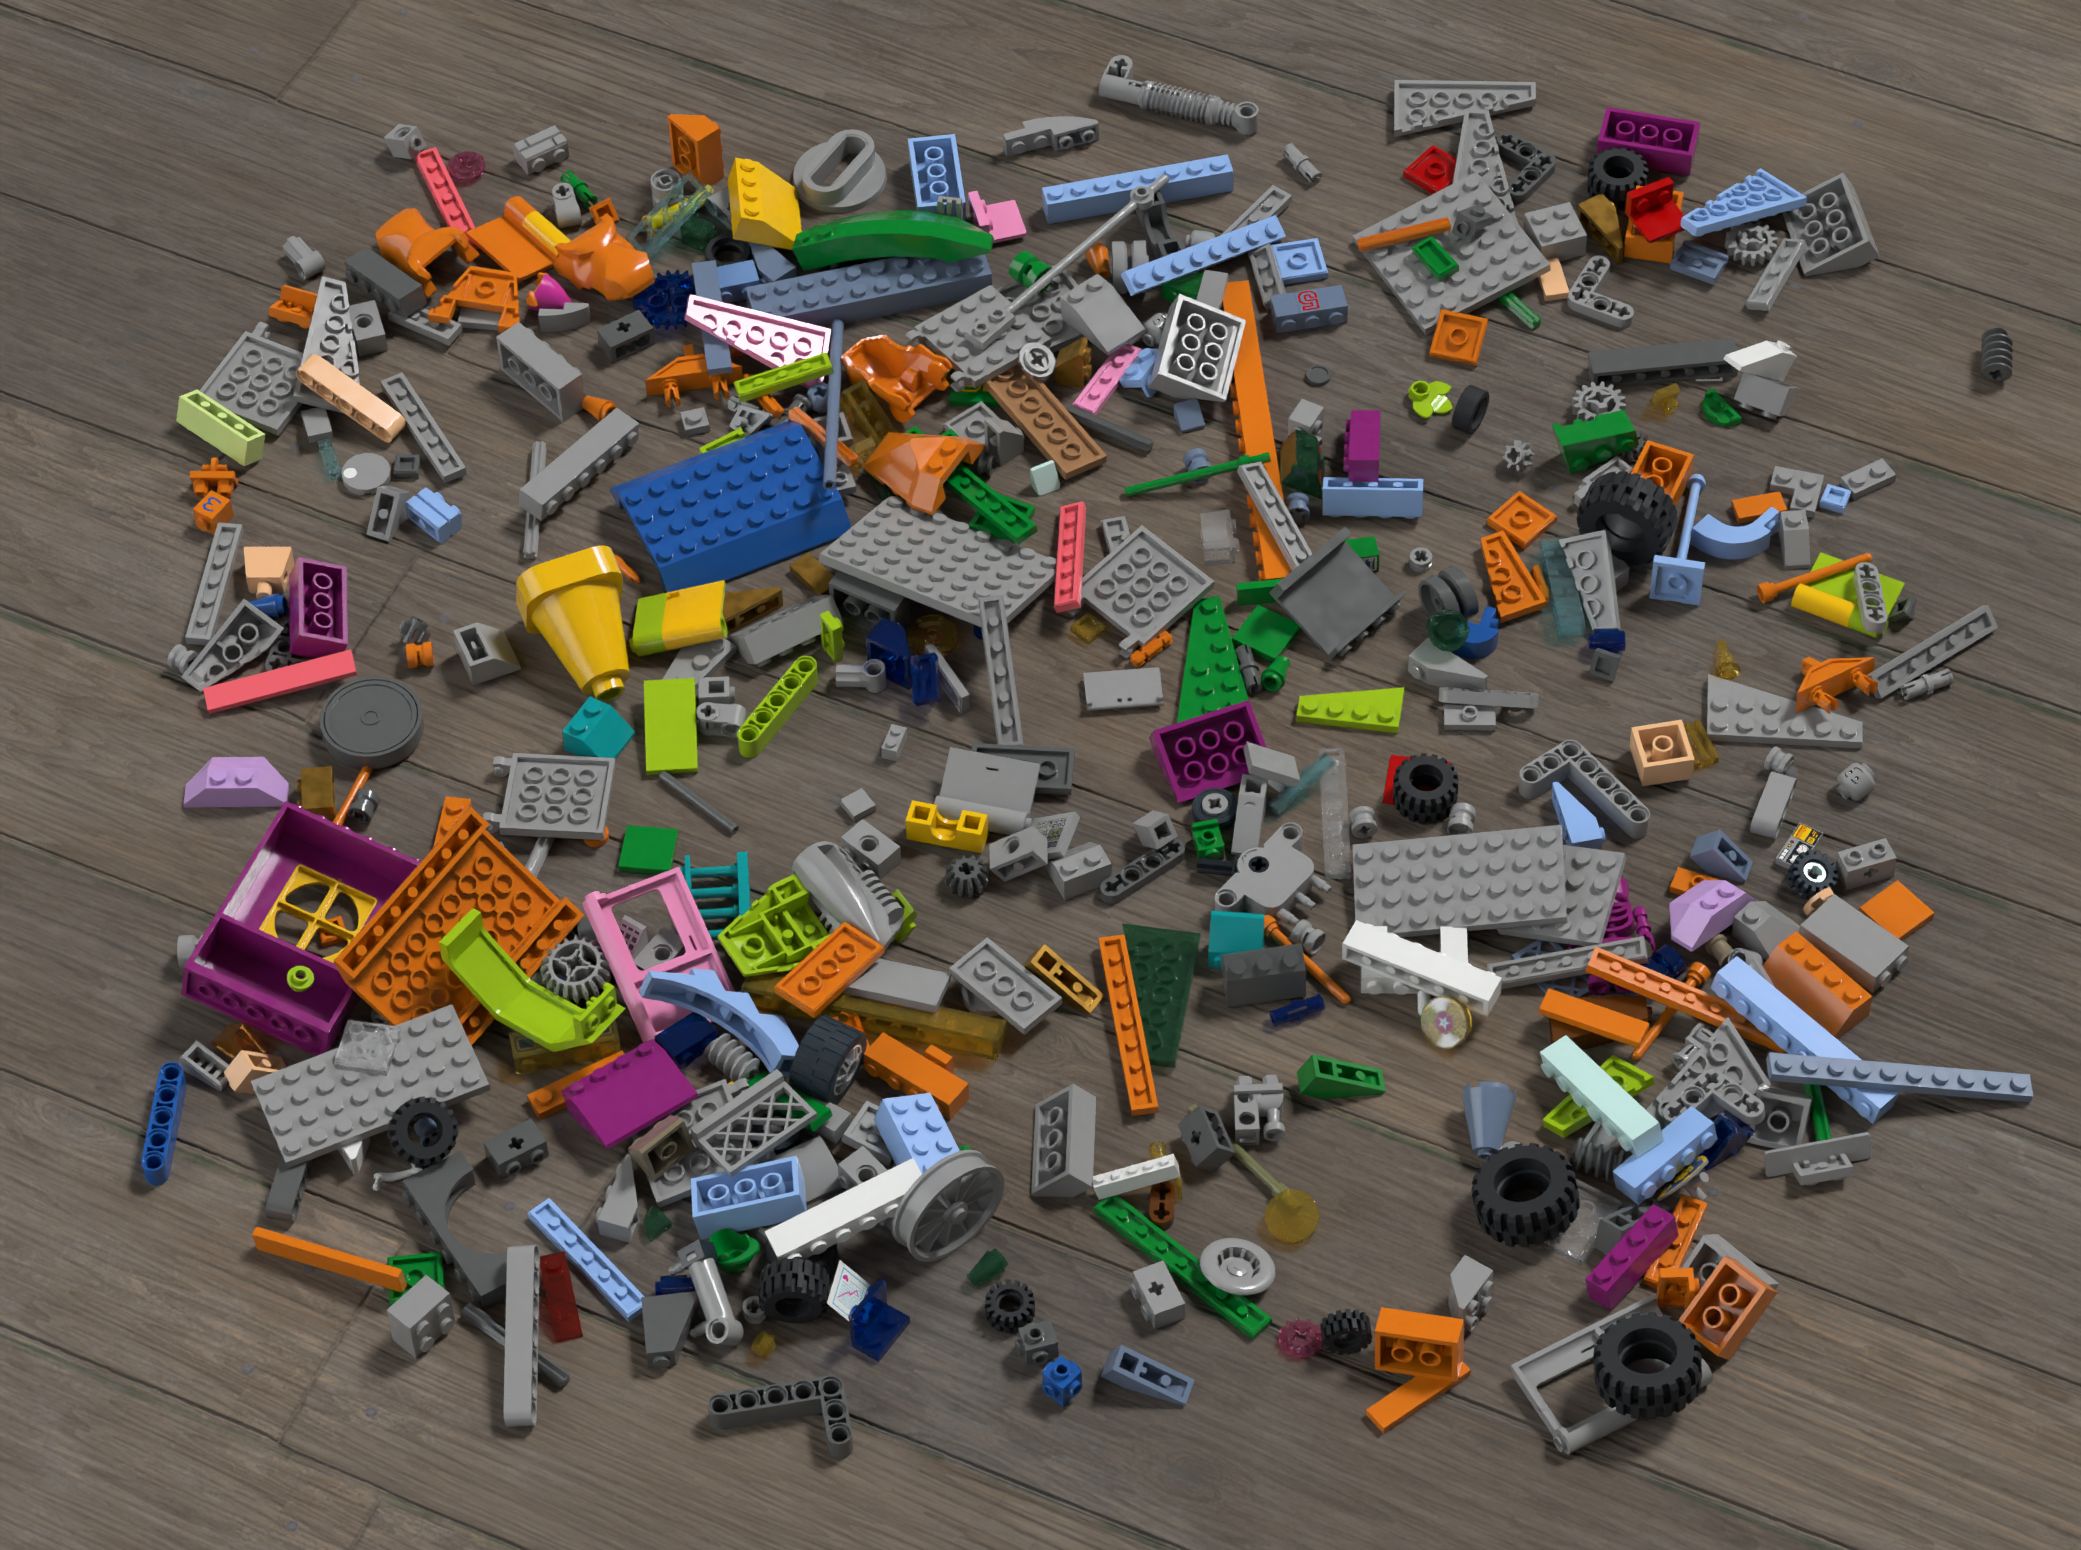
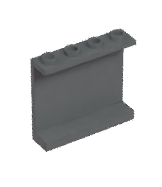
M1346 527L1336 533L1269 592L1329 660H1332L1337 654L1340 657L1344 656L1352 648L1349 644L1354 640L1359 643L1369 633L1366 629L1371 625L1375 629L1386 619L1383 615L1387 611L1391 614L1402 605L1400 600L1406 594L1402 590L1394 596L1345 542L1352 534Z

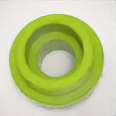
M295 966L287 974L288 985L297 992L306 991L314 982L313 972L305 966ZM296 976H303L305 978L298 979Z

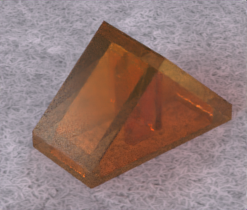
M246 1022L229 1024L211 1041L213 1046L233 1059L241 1050L269 1054L268 1049Z

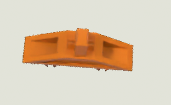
M693 344L683 345L684 356L677 357L645 380L647 396L664 394L665 404L671 408V399H674L677 407L681 404L679 396L681 391L713 387L715 400L719 401L720 392H722L725 400H727L730 395L727 385L734 384L735 381L743 379L742 366L731 363L732 373L708 375L705 354L695 355Z
M1811 657L1803 659L1801 661V672L1805 675V678L1797 692L1796 714L1816 704L1828 714H1830V709L1835 712L1839 707V701L1833 697L1855 686L1867 696H1869V691L1875 693L1878 689V683L1867 676L1874 671L1875 657L1827 659L1823 662H1819Z

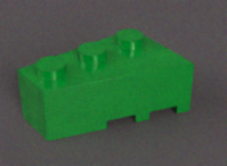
M1625 410L1596 415L1595 420L1586 422L1576 419L1573 420V424L1560 426L1559 423L1552 424L1560 454L1570 474L1583 471L1592 465L1607 461L1613 456L1639 446L1636 431Z

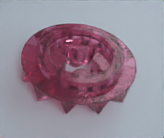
M472 151L460 152L454 155L448 162V171L451 177L457 178L458 182L462 179L468 182L471 178L477 180L479 175L484 174V169L486 168L484 158ZM463 165L466 166V167H468V168L471 167V169H470V170H468L467 168H464V169H463Z
M1299 1317L1292 1322L1287 1320L1286 1325L1280 1328V1347L1286 1354L1292 1357H1310L1316 1354L1322 1346L1323 1342L1319 1324H1313L1310 1318L1307 1321L1301 1320ZM1296 1332L1301 1335L1306 1333V1341H1303L1301 1338L1296 1340Z

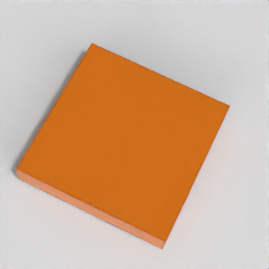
M1441 309L1429 356L1477 366L1489 323L1488 319Z
M1518 491L1487 518L1486 524L1497 532L1504 531L1510 541L1525 550L1557 522V515L1521 491Z
M1898 880L1859 907V912L1901 941L1934 918V912Z

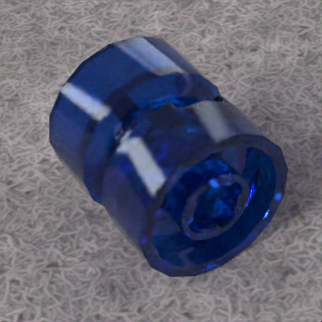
M1663 945L1651 957H1648L1649 963L1639 964L1673 979L1678 978L1686 970L1685 963L1680 954L1669 945Z

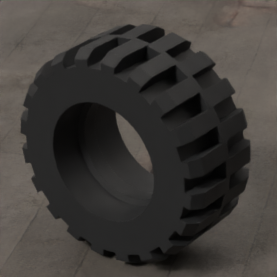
M1615 471L1599 476L1592 482L1582 500L1576 518L1579 532L1583 535L1601 530L1609 531L1612 555L1623 560L1627 565L1632 563L1633 566H1639L1643 563L1653 562L1655 555L1661 556L1665 551L1678 524L1675 504H1673L1670 495H1666L1664 493L1665 490L1660 485L1656 486L1653 480L1649 478H1642L1637 473L1628 474V471H1620L1618 474ZM1622 516H1625V517H1627V518L1633 520L1634 522L1629 521V520L1623 518Z
M1520 1143L1514 1144L1515 1147L1502 1148L1499 1150L1500 1153L1496 1155L1493 1153L1486 1159L1487 1163L1483 1162L1472 1180L1473 1187L1471 1191L1479 1224L1482 1225L1484 1232L1490 1235L1492 1239L1500 1243L1504 1241L1507 1246L1515 1247V1245H1520L1522 1248H1529V1245L1532 1244L1540 1246L1545 1244L1544 1241L1549 1239L1551 1241L1559 1237L1560 1232H1566L1570 1227V1222L1573 1223L1578 1215L1577 1211L1580 1208L1579 1192L1572 1165L1560 1152H1554L1553 1148L1545 1145L1539 1147V1144L1529 1143V1146H1523ZM1535 1188L1545 1191L1539 1197L1526 1202L1506 1200L1513 1193L1523 1189Z
M1648 1312V1315L1635 1313L1630 1318L1622 1317L1618 1319L1616 1325H1609L1604 1330V1333L1599 1336L1596 1341L1597 1346L1594 1348L1595 1384L1597 1385L1600 1397L1604 1399V1402L1610 1408L1616 1407V1412L1624 1416L1630 1414L1633 1419L1640 1420L1641 1417H1646L1648 1420H1656V1417L1663 1416V1418L1672 1416L1674 1411L1680 1412L1686 1408V1403L1690 1404L1696 1398V1393L1700 1390L1702 1379L1701 1347L1699 1341L1696 1340L1695 1334L1689 1328L1686 1329V1325L1679 1320L1672 1321L1671 1316L1664 1314L1662 1317L1656 1316V1313ZM1640 1359H1657L1670 1365L1660 1372L1651 1374L1637 1373L1626 1367Z

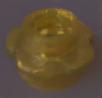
M764 1331L757 1335L751 1345V1350L755 1352L756 1357H767L773 1352L776 1347L774 1335L767 1334Z

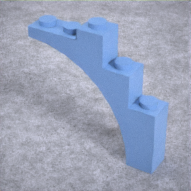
M691 968L689 974L648 971L639 989L642 998L677 1005L710 1019L734 1034L751 1048L770 1073L778 1069L784 1077L790 1076L791 1064L799 1045L783 1016L759 1014L749 993L725 991L714 970Z

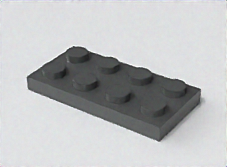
M972 743L973 752L1041 764L1035 793L1071 795L1075 748Z

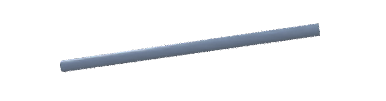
M840 319L833 320L831 327L830 362L834 373L829 374L823 477V487L826 490H833L836 486L841 356L844 323Z

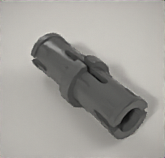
M1241 645L1235 650L1239 661L1246 691L1251 694L1252 688L1253 694L1259 693L1262 690V685L1258 676V664L1254 662L1251 647L1247 645L1245 650V645Z

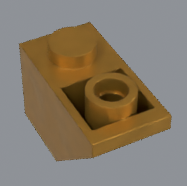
M1082 337L1059 350L1054 368L1056 385L1084 388L1086 379L1091 378L1092 365L1088 363L1091 360L1092 349L1088 348V338Z

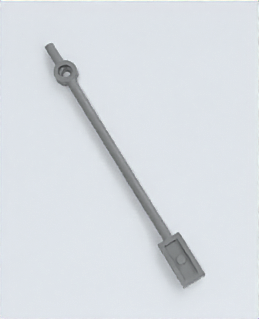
M1163 174L1148 187L1139 186L1134 188L1130 192V202L1007 307L1003 308L998 304L995 305L965 331V339L979 348L985 349L1016 322L1013 313L1136 209L1146 210L1151 208L1154 204V194L1169 182V178Z

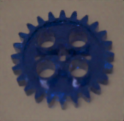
M679 269L674 274H671L669 270L666 271V275L658 272L653 284L633 296L634 311L640 310L650 325L655 324L656 329H659L662 325L665 326V330H668L670 326H674L676 330L680 324L687 327L688 321L684 319L690 294L696 296L693 274L689 276V271L687 270L680 274Z

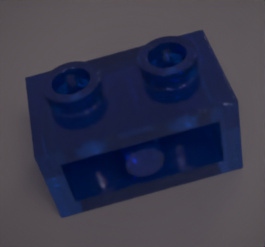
M692 1012L654 1036L655 1042L667 1052L677 1067L681 1069L682 1067L689 1066L696 1058L704 1054L706 1047L717 1038V1029L706 1017Z

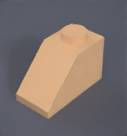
M241 1050L224 1071V1074L229 1081L230 1087L235 1092L255 1094L251 1084L252 1080L284 1069L287 1066L281 1056Z

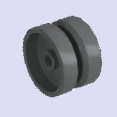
M1449 566L1440 571L1437 576H1430L1422 580L1418 585L1419 598L1424 611L1432 623L1442 631L1458 625L1459 620L1466 621L1476 616L1479 612V603L1473 585L1462 570L1456 566Z

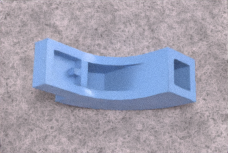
M1770 507L1756 521L1741 527L1725 525L1708 514L1692 528L1691 545L1708 555L1722 559H1744L1755 556L1769 548L1770 536L1779 527V511Z

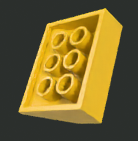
M735 158L728 177L733 239L793 250L792 247L796 234L802 232L797 189L759 162Z

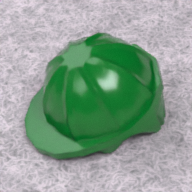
M730 1228L716 1231L709 1239V1242L714 1243L719 1260L715 1262L717 1267L729 1274L740 1273L742 1270L747 1269L753 1257L760 1249V1245L755 1239L747 1234L740 1235Z

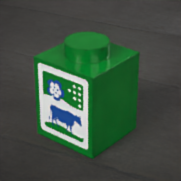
M1375 536L1345 541L1373 572L1379 571L1380 554Z

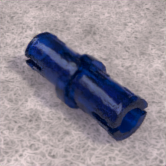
M1317 994L1301 1001L1295 999L1289 1005L1269 1011L1273 1025L1276 1027L1295 1019L1297 1021L1303 1020L1306 1015L1325 1010V1004L1322 996ZM1307 1006L1306 1009L1291 1013L1289 1015L1287 1014L1290 1011Z

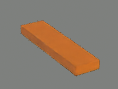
M1549 988L1538 1014L1636 1048H1640L1649 1029L1648 1022Z
M1683 1194L1681 1195L1673 1212L1679 1236L1647 1270L1643 1279L1644 1285L1657 1289L1659 1268L1681 1267L1706 1212L1708 1203Z
M1462 1361L1457 1382L1417 1375L1367 1408L1366 1415L1384 1434L1469 1377L1471 1370Z

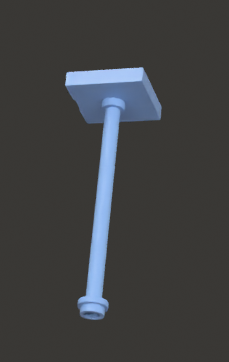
M1700 474L1691 475L1687 481V487L1690 489L1677 558L1654 556L1649 597L1651 599L1669 600L1700 606L1705 562L1686 560L1699 493L1706 486V481Z

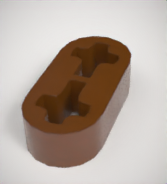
M1170 1181L1152 1185L1149 1220L1161 1230H1167L1173 1225L1175 1211V1186ZM1161 1191H1166L1165 1200H1160ZM1159 1210H1165V1216L1162 1220L1158 1219Z

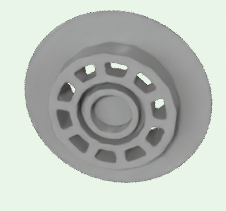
M1224 1238L1210 1243L1200 1256V1267L1204 1276L1214 1286L1228 1293L1237 1295L1257 1294L1266 1290L1275 1279V1265L1270 1255L1260 1246L1244 1239Z

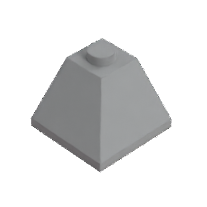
M1750 901L1733 917L1731 936L1767 960L1778 944L1794 932H1800V925L1766 901Z

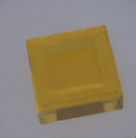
M1087 612L1070 626V632L1089 645L1106 632V625Z

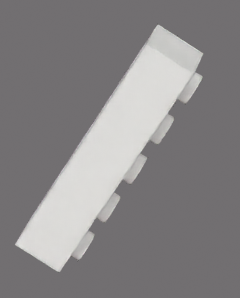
M1174 1154L1093 1176V1187L1098 1199H1104L1180 1177L1179 1165Z

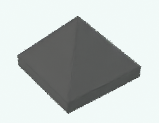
M1911 595L1897 601L1888 620L1890 622L1914 620L1916 596Z

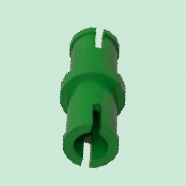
M571 170L566 171L570 178L564 172L562 173L560 181L572 186L575 198L579 199L586 208L589 209L591 207L588 201L593 205L597 204L598 198L588 189V185L583 180H579Z

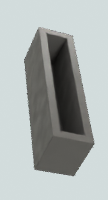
M365 247L344 261L347 270L345 275L349 282L355 283L365 293L371 294L379 303L388 306L393 313L396 312L403 318H406L427 304L424 290L420 283L368 247Z

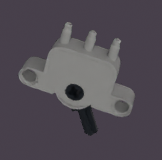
M1292 822L1285 823L1264 843V848L1255 847L1246 850L1240 856L1234 855L1233 862L1204 858L1198 859L1196 868L1198 873L1231 877L1215 894V911L1242 913L1245 910L1251 914H1264V916L1270 914L1277 922L1283 920L1295 927L1299 919L1291 914L1290 911L1297 904L1313 910L1316 904L1305 895L1313 886L1325 893H1329L1332 888L1327 882L1314 875L1312 860L1301 853L1303 834L1301 826Z

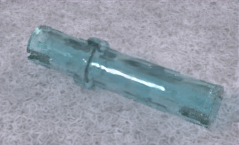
M1323 752L1309 767L1305 766L1302 769L1297 788L1285 787L1268 803L1269 808L1279 816L1313 784L1316 785L1320 781L1319 778L1335 765L1333 759Z

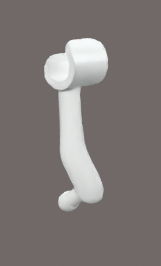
M412 1164L411 1169L400 1172L375 1173L374 1178L376 1180L373 1184V1190L377 1191L379 1189L381 1181L394 1182L416 1174L423 1170L422 1168H427L428 1166H415V1164Z

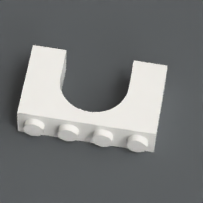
M1374 926L1387 932V926ZM1440 926V952L1458 961L1468 963L1467 927L1453 928ZM1361 967V993L1373 995L1396 993L1404 995L1407 993L1417 994L1421 991Z

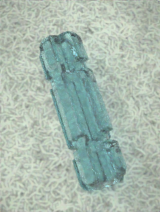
M329 438L321 439L318 445L328 477L331 480L339 479L341 477V469L338 465L332 442Z

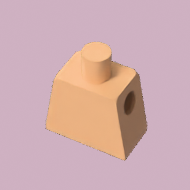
M244 547L245 571L249 592L256 593L257 599L270 596L272 593L282 594L285 592L289 582V575L294 567L292 547Z

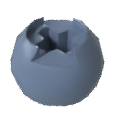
M816 383L807 391L806 398L812 404V411L827 413L828 384Z

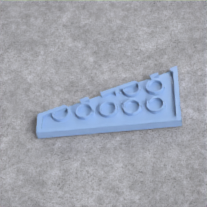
M1760 168L1756 171L1755 176L1749 175L1745 177L1744 183H1736L1718 194L1715 201H1707L1704 208H1696L1683 216L1681 227L1693 236H1703L1713 231H1721L1731 226H1739L1749 221H1757L1767 216H1775L1785 211H1793L1796 208L1806 206L1807 197Z

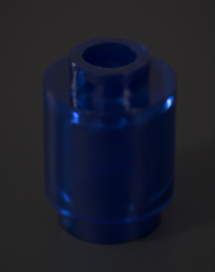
M1618 628L1593 629V634L1588 635L1589 649L1595 651L1597 648L1615 654H1618L1619 651H1625V631H1619Z
M687 1274L660 1276V1281H655L656 1296L695 1291L692 1278L687 1277Z

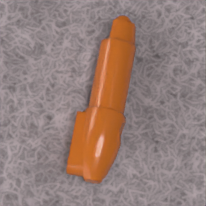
M614 554L620 571L631 582L634 581L636 584H639L641 578L626 564V561Z
M1534 565L1532 570L1535 583L1548 604L1549 589L1539 565Z

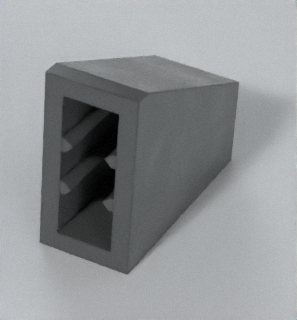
M696 1291L641 1297L648 1368L662 1369L677 1364L699 1311Z

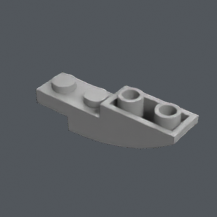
M1045 117L1023 121V129L1003 134L1004 152L1007 157L1052 145L1055 152L1099 140V123L1097 120L1082 117Z

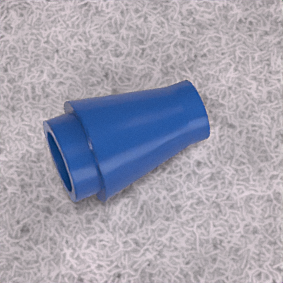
M279 593L249 602L268 617L281 618L282 615H287L288 613L286 596L279 595Z

